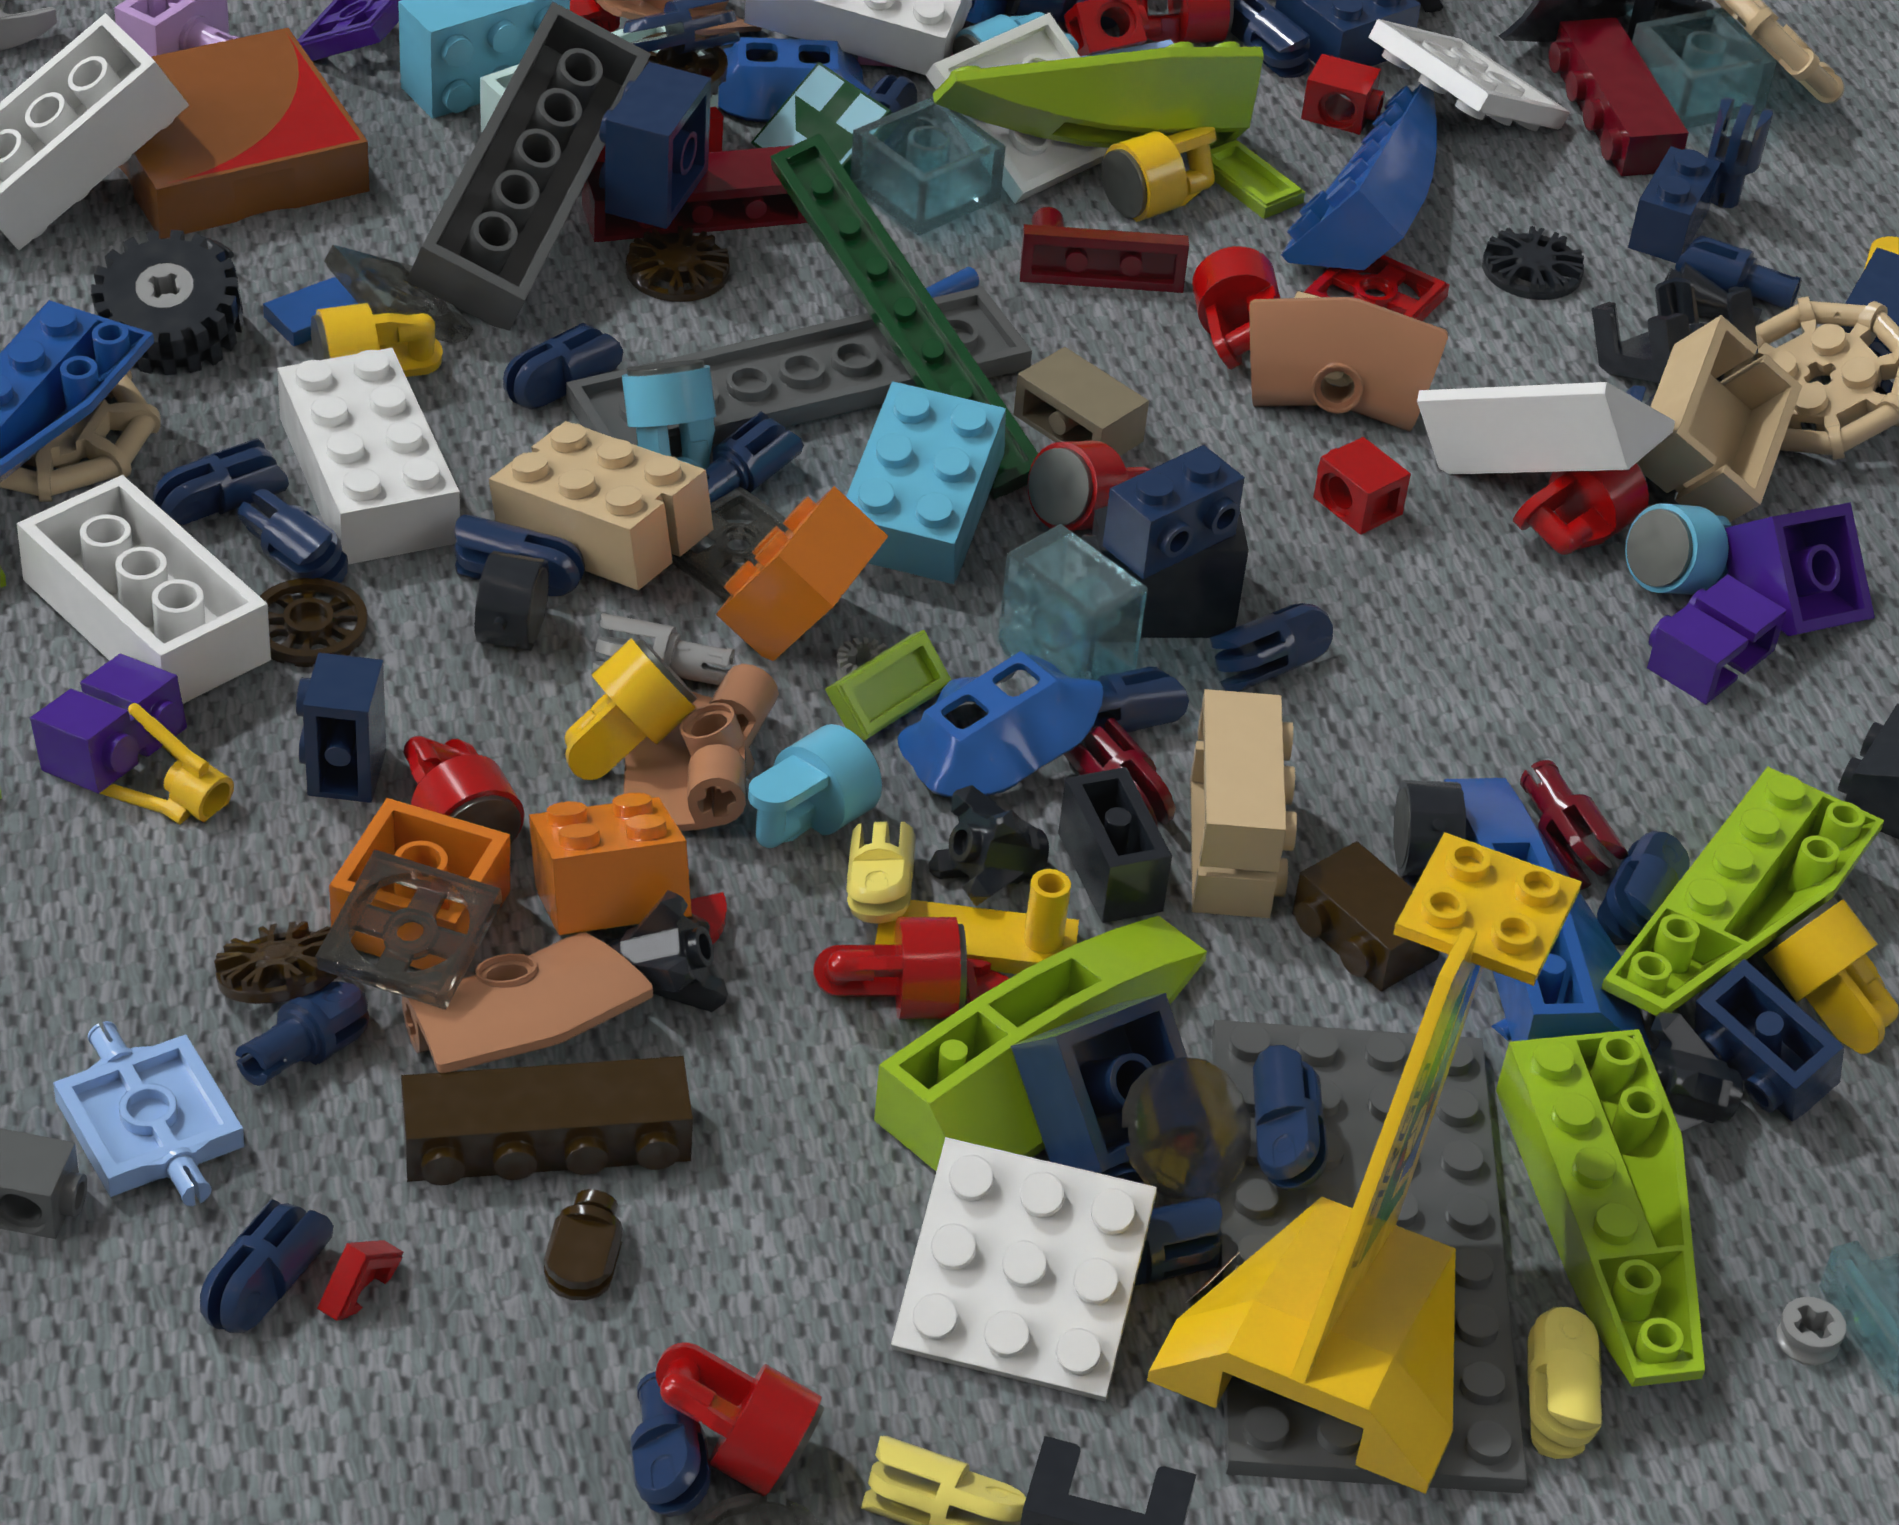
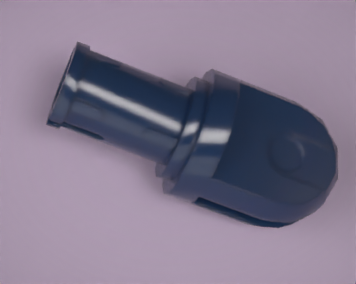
M334 981L314 993L285 1003L278 1011L277 1024L237 1048L235 1055L240 1057V1059L236 1061V1064L241 1074L253 1085L261 1086L299 1061H310L314 1065L324 1062L334 1053L358 1039L367 1029L369 1013L365 993L354 984Z
M655 1371L644 1376L637 1385V1398L640 1401L642 1423L637 1426L631 1436L630 1449L636 1489L641 1499L647 1502L649 1508L658 1514L673 1517L688 1513L703 1500L709 1489L711 1469L706 1435L701 1424L663 1401Z

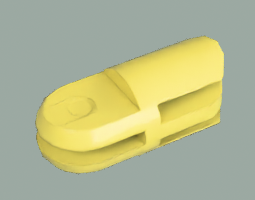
M1553 1307L1536 1319L1527 1340L1531 1439L1539 1454L1554 1459L1572 1458L1583 1453L1585 1445L1596 1436L1601 1428V1347L1596 1327L1586 1315L1571 1307Z
M880 1436L875 1454L879 1461L872 1465L868 1480L871 1489L865 1492L861 1509L907 1525L1021 1524L1022 1510L1026 1497L1020 1490L998 1480L969 1471L968 1463L889 1436Z

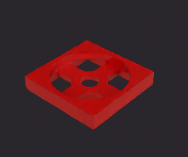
M1382 255L1364 271L1329 267L1303 293L1319 297H1330L1327 295V290L1333 284L1353 293V298H1358L1423 321L1448 297L1450 284ZM1361 272H1369V273H1378V274H1365V275H1360V274H1358V273H1361ZM1404 282L1416 292L1420 299L1417 300L1398 292V286ZM1377 289L1382 291L1385 296L1375 297L1366 294L1365 291Z

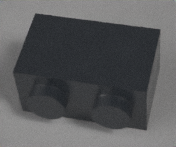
M1127 767L1065 778L1058 834L1101 922L1106 923L1163 912L1172 854Z

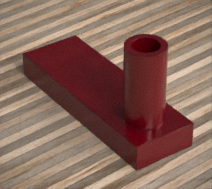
M1053 207L1038 209L1032 217V225L1024 224L1020 259V282L1184 293L1189 251V239L1186 235L1064 227L1063 215Z

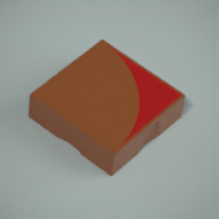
M289 28L151 57L188 102L189 106L175 117L168 127L160 130L134 152L126 163L118 167L128 177L133 188L134 198L155 231L158 230L160 239L170 238L171 230H181L184 234L235 223L263 212L300 208L370 191L368 141Z

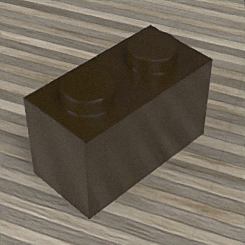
M1358 841L1300 872L1292 911L1297 924L1307 936L1311 938L1319 937L1340 956L1344 967L1353 976L1365 977L1382 992L1434 962L1439 957L1440 951L1393 934L1395 924L1414 889Z

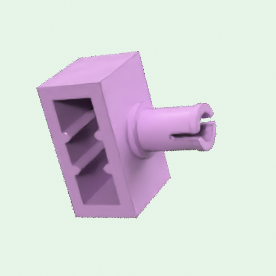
M125 0L114 7L115 23L150 57L240 38L229 34L227 0Z

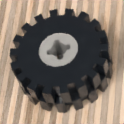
M157 230L146 232L147 242L138 244L134 237L123 241L125 252L122 254L112 249L105 256L107 268L98 265L94 273L95 284H91V296L95 315L153 333L154 343L137 361L140 372L152 374L155 367H163L164 375H177V367L187 366L189 372L193 373L202 370L201 362L206 359L213 366L223 360L221 347L232 351L237 344L236 332L242 333L244 324L242 314L244 313L235 266L231 258L226 260L225 252L219 245L215 244L208 249L206 237L196 233L191 241H185L184 232L181 230H171L170 239H160Z

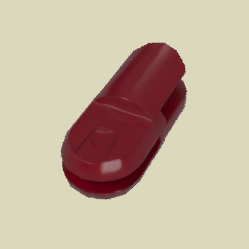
M1110 718L1105 722L1106 732L1099 726H1095L1089 731L1084 739L1086 748L1079 744L1073 750L1064 754L1067 761L1080 775L1127 767L1157 827V820L1166 825L1174 818L1176 807L1172 799L1173 797L1162 778L1156 773V766L1153 760L1114 718Z

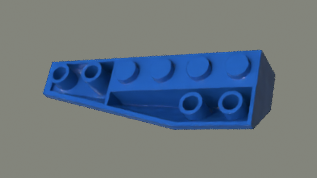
M1420 84L1412 91L1406 85L1384 105L1386 110L1374 121L1373 126L1375 128L1362 140L1361 147L1326 191H1320L1300 210L1299 213L1302 216L1288 229L1287 233L1292 238L1281 254L1288 263L1364 271L1404 238L1426 199L1434 173L1437 150V118L1433 90Z
M49 300L0 352V483L46 444L91 414L154 343L153 333Z
M1506 778L1444 779V782H1458L1462 786L1466 809L1465 840L1570 877ZM1580 892L1534 986L1493 971L1511 1040L1521 1041L1639 1029L1648 1052L1652 1055L1639 1008L1601 989L1604 978L1621 958V955Z

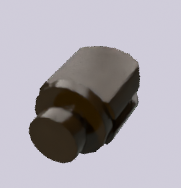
M595 1189L581 1190L576 1195L574 1205L564 1208L560 1216L556 1217L544 1257V1276L548 1287L558 1296L569 1300L586 1301L601 1296L610 1287L622 1245L623 1227L621 1221L615 1216L618 1203L613 1196L606 1192Z

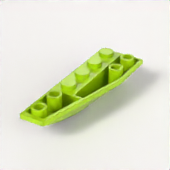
M1234 41L1223 42L1213 47H1194V44L1191 42H1178L1158 49L988 68L964 66L950 73V76L933 93L934 103L988 124L1039 138L1082 146L1109 148L1113 144L1152 131L1161 132L1169 136L1198 127H1214L1217 140L1209 145L1210 148H1215L1236 140L1250 128L1264 54L1262 47H1240V44Z
M1767 766L1604 978L1601 989L1655 1016L1660 1012L1674 1011L1731 971L1743 959H1748L1831 900L1881 831L1884 820L1861 810L1852 803L1842 801L1809 786L1794 776L1783 774Z
M1158 915L1112 929L1072 945L1024 969L980 995L879 1064L874 1121L935 1171H937L945 1137L1033 1158L1045 1149V1145L1011 1046L1121 1002L1166 993L1171 1005L1206 961L1207 951Z
M1640 1030L1509 1042L1496 1093L1567 1277L1586 1314L1595 1325L1602 1342L1632 1387L1702 1379L1705 1372L1683 1138Z

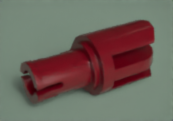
M1542 760L1536 762L1531 767L1542 782L1537 784L1531 773L1525 770L1520 778V785L1529 794L1542 814L1538 823V829L1570 878L1582 882L1580 890L1586 889L1592 883L1567 847V844L1599 876L1606 874L1613 866L1592 833L1616 858L1622 860L1629 853L1591 797L1584 794L1574 795L1553 761Z

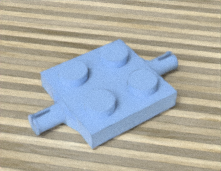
M109 1021L103 1022L104 1033L99 1023L96 1024L89 1031L88 1040L95 1048L100 1060L89 1069L55 1081L53 1085L55 1101L110 1197L155 1180L168 1177L171 1178L185 1205L195 1206V1195L200 1203L204 1202L211 1194L212 1189L200 1172L198 1165L243 1148L244 1133L242 1125L186 1034L154 1046L127 1048L114 1023Z

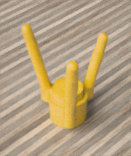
M132 703L129 705L128 712L143 725L163 745L162 747L177 760L170 767L164 778L163 785L164 789L169 792V799L166 800L113 783L99 794L162 813L179 825L188 819L190 815L205 822L226 806L234 791L232 778L192 752L139 704Z

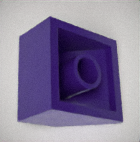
M1851 502L1772 516L1725 528L1729 548L1726 563L1728 575L1787 610L1781 631L1787 636L1875 618Z

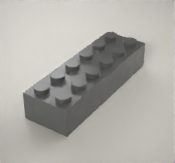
M552 1L422 244L406 281L494 327L510 331L605 146V143H602L599 137L604 114L607 110H613L622 99L627 83L637 79L651 53Z

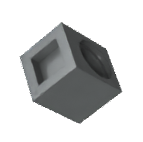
M0 1128V1229L56 1239L66 1216L77 1217L80 1214L87 1193V1176L79 1173L75 1142Z

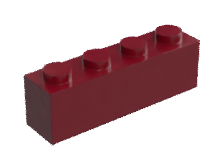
M1617 18L1560 21L1556 42H1553L1549 48V65L1552 72L1560 73L1566 83L1568 99L1571 102L1576 101L1581 108L1586 129L1594 131L1599 138L1603 158L1607 161L1612 160L1621 176L1655 174L1670 146L1681 150L1685 149L1689 135L1686 127Z
M793 145L709 152L708 171L667 229L605 213V189H601L599 186V175L603 162H596L582 189V206L594 243L644 238L645 232L649 231L652 233V229L655 228L658 229L660 234L677 233L678 226H683V230L691 227L693 228V233H701L702 231L715 232L808 223L773 172L770 156Z

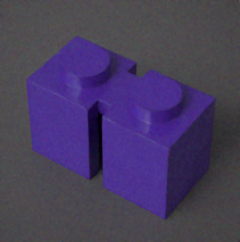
M1727 574L1708 590H1698L1689 600L1687 606L1672 617L1666 615L1659 620L1653 628L1648 641L1652 650L1647 669L1706 705L1738 679V675L1725 668L1724 665L1727 664L1742 674H1746L1775 651L1787 610Z
M121 653L80 681L82 692L70 688L30 717L41 770L98 794L138 765V754L149 757L163 746L143 725L128 712L130 704H139L175 737L187 728L178 676Z

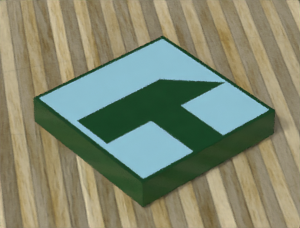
M818 62L751 141V144L755 148L790 146L820 133L850 176L896 122L897 118L887 107Z

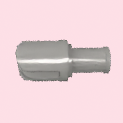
M601 613L600 627L656 638L654 644H647L679 678L720 686L730 669L713 667L708 664L729 667V664H734L735 650L732 648L724 649L682 641L681 635L677 633L674 626ZM597 637L595 651L612 656L628 639ZM593 662L591 674H593L604 662Z

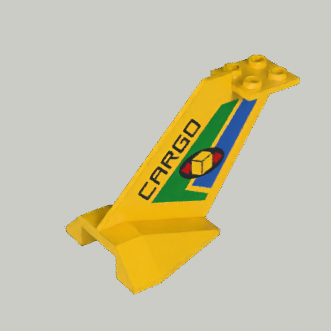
M1444 832L1400 914L1393 934L1449 955L1436 980L1353 1208L1325 1197H1321L1176 1319L1148 1372L1147 1381L1216 1409L1232 1376H1235L1364 1429L1355 1463L1356 1466L1426 1494L1453 1432L1456 1248L1399 1227L1396 1224L1483 969L1487 968L1534 986L1579 894L1581 881Z

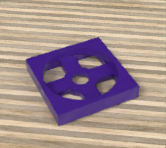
M333 0L297 40L311 61L380 43L399 22L398 1L401 0Z

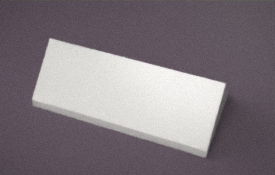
M1608 382L1419 390L1417 399L1438 467L1448 474L1628 470L1673 433L1675 424L1673 419Z

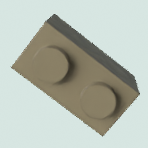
M1063 347L1018 373L1013 415L1055 443L1100 441L1111 446L1121 456L1144 442L1149 400L1070 349Z

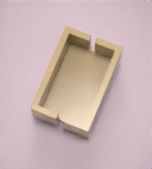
M1720 315L1674 344L1651 404L1653 409L1675 421L1673 433L1640 459L1637 464L1643 474L1666 493L1675 489L1678 492L1675 501L1680 505L1700 506L1710 510L1715 515L1726 516L1729 522L1761 505L1802 385L1767 354L1719 382L1716 378L1754 356L1758 348Z
M565 421L531 447L532 452L522 453L515 457L512 462L489 478L495 521L566 539L574 544L582 553L585 563L584 571L638 591L673 563L672 554L681 557L714 530L706 469L680 461L675 457L666 456L631 444L626 440L593 431L580 424Z
M1204 689L1198 726V740L1203 741H1196L1190 776L1192 912L1270 918L1274 897H1285L1287 889L1288 859L1281 858L1283 850L1293 851L1296 841L1297 813L1286 811L1285 805H1292L1295 788V767L1284 766V760L1290 761L1293 723L1282 722L1281 695Z

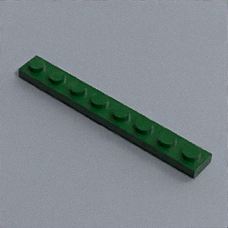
M818 133L770 156L773 172L919 388L1006 408L1005 450L990 490L993 498L1005 496L1027 485L1029 471L1038 452L822 135Z

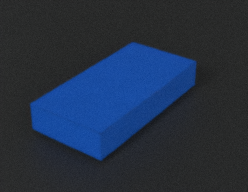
M359 267L263 303L264 318L292 346H297L312 340L311 317L316 315L317 309L368 303L372 314L376 315L391 310V295L363 268Z

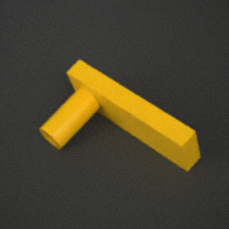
M1043 869L1032 876L1027 913L910 900V905L901 916L956 917L958 924H963L967 958L987 961L991 963V970L1018 974L1024 969L1077 944L1079 920L1067 918L1071 881L1065 873L1055 869ZM897 919L892 922L878 924L875 945H894Z

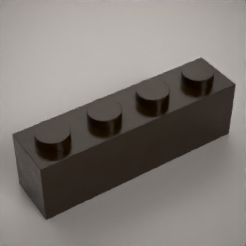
M684 1056L401 1075L402 1120L407 1182L427 1181L434 1185H449L459 1181L461 1178L495 1175L507 1180H520L536 1172L570 1170L579 1175H590L601 1171L605 1167L641 1165L647 1169L660 1170L670 1167L675 1162L691 1161L693 1116Z

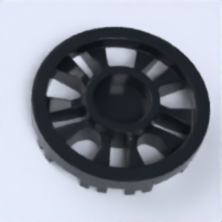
M1530 226L1528 233H1514L1511 228H1506V231H1499L1497 238L1492 236L1490 241L1487 242L1482 260V268L1487 278L1505 292L1527 299L1552 300L1567 296L1580 286L1584 274V255H1582L1580 249L1573 250L1567 246V237H1559L1557 232H1554L1550 238L1543 236L1545 228H1539L1536 231L1534 226ZM1562 276L1571 278V280L1568 281ZM1520 278L1531 282V286H1522L1514 283V281ZM1544 281H1546L1550 288H1546V284Z

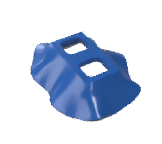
M740 37V41L734 43L732 47L723 49L728 59V72L726 82L719 85L718 108L731 116L746 121L768 122L816 65L801 62L799 60V53L812 61L822 63L867 95L871 89L864 83L863 72L857 59L851 54L843 52L838 41ZM772 51L777 53V60L774 62L752 61Z
M1020 651L981 676L962 677L949 681L942 689L936 704L924 711L921 720L906 727L899 733L897 738L898 746L904 758L913 766L918 778L932 793L952 798L956 790L970 785L976 787L986 796L1003 793L1083 742L1094 725L1097 714L1102 706L1103 686L1100 681L1068 677L1052 663L1038 656L1027 655ZM1018 670L1028 672L1038 681V684L1014 697L1007 695L995 685L1009 680ZM965 702H974L988 713L984 718L964 729L957 728L945 718L947 713Z

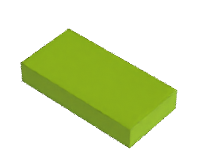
M1237 139L1210 150L1215 182L1261 218H1268L1304 203V190Z
M921 630L911 634L825 688V691L845 728L858 735L864 741L940 693L952 679L925 630Z

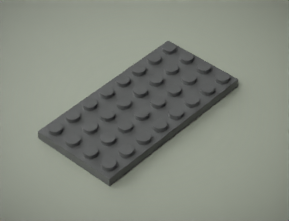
M1214 1020L1212 1056L1217 1201L1220 1203L1223 1213L1220 1228L1219 1268L1223 1267L1232 1257L1240 1252L1220 1272V1282L1319 1198L1325 1197L1353 1208L1417 1034ZM1460 1037L1396 1224L1399 1227L1456 1248L1453 1432L1429 1488L1523 1494L1527 1475L1483 1038ZM1285 1045L1298 1051L1302 1056V1061L1313 1067L1319 1075L1321 1082L1328 1146L1327 1163L1319 1179L1301 1190L1286 1191L1272 1184L1262 1172L1257 1160L1253 1066L1259 1054L1269 1046ZM1232 1376L1223 1393L1226 1474L1405 1486L1355 1465L1363 1428Z

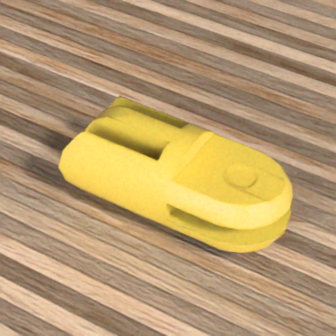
M887 821L874 822L872 843L864 845L862 823L857 824L852 830L846 886L848 893L847 902L852 914L863 922L876 924L892 922L901 917L910 905L916 836L913 827L907 823H900L899 847L890 843Z

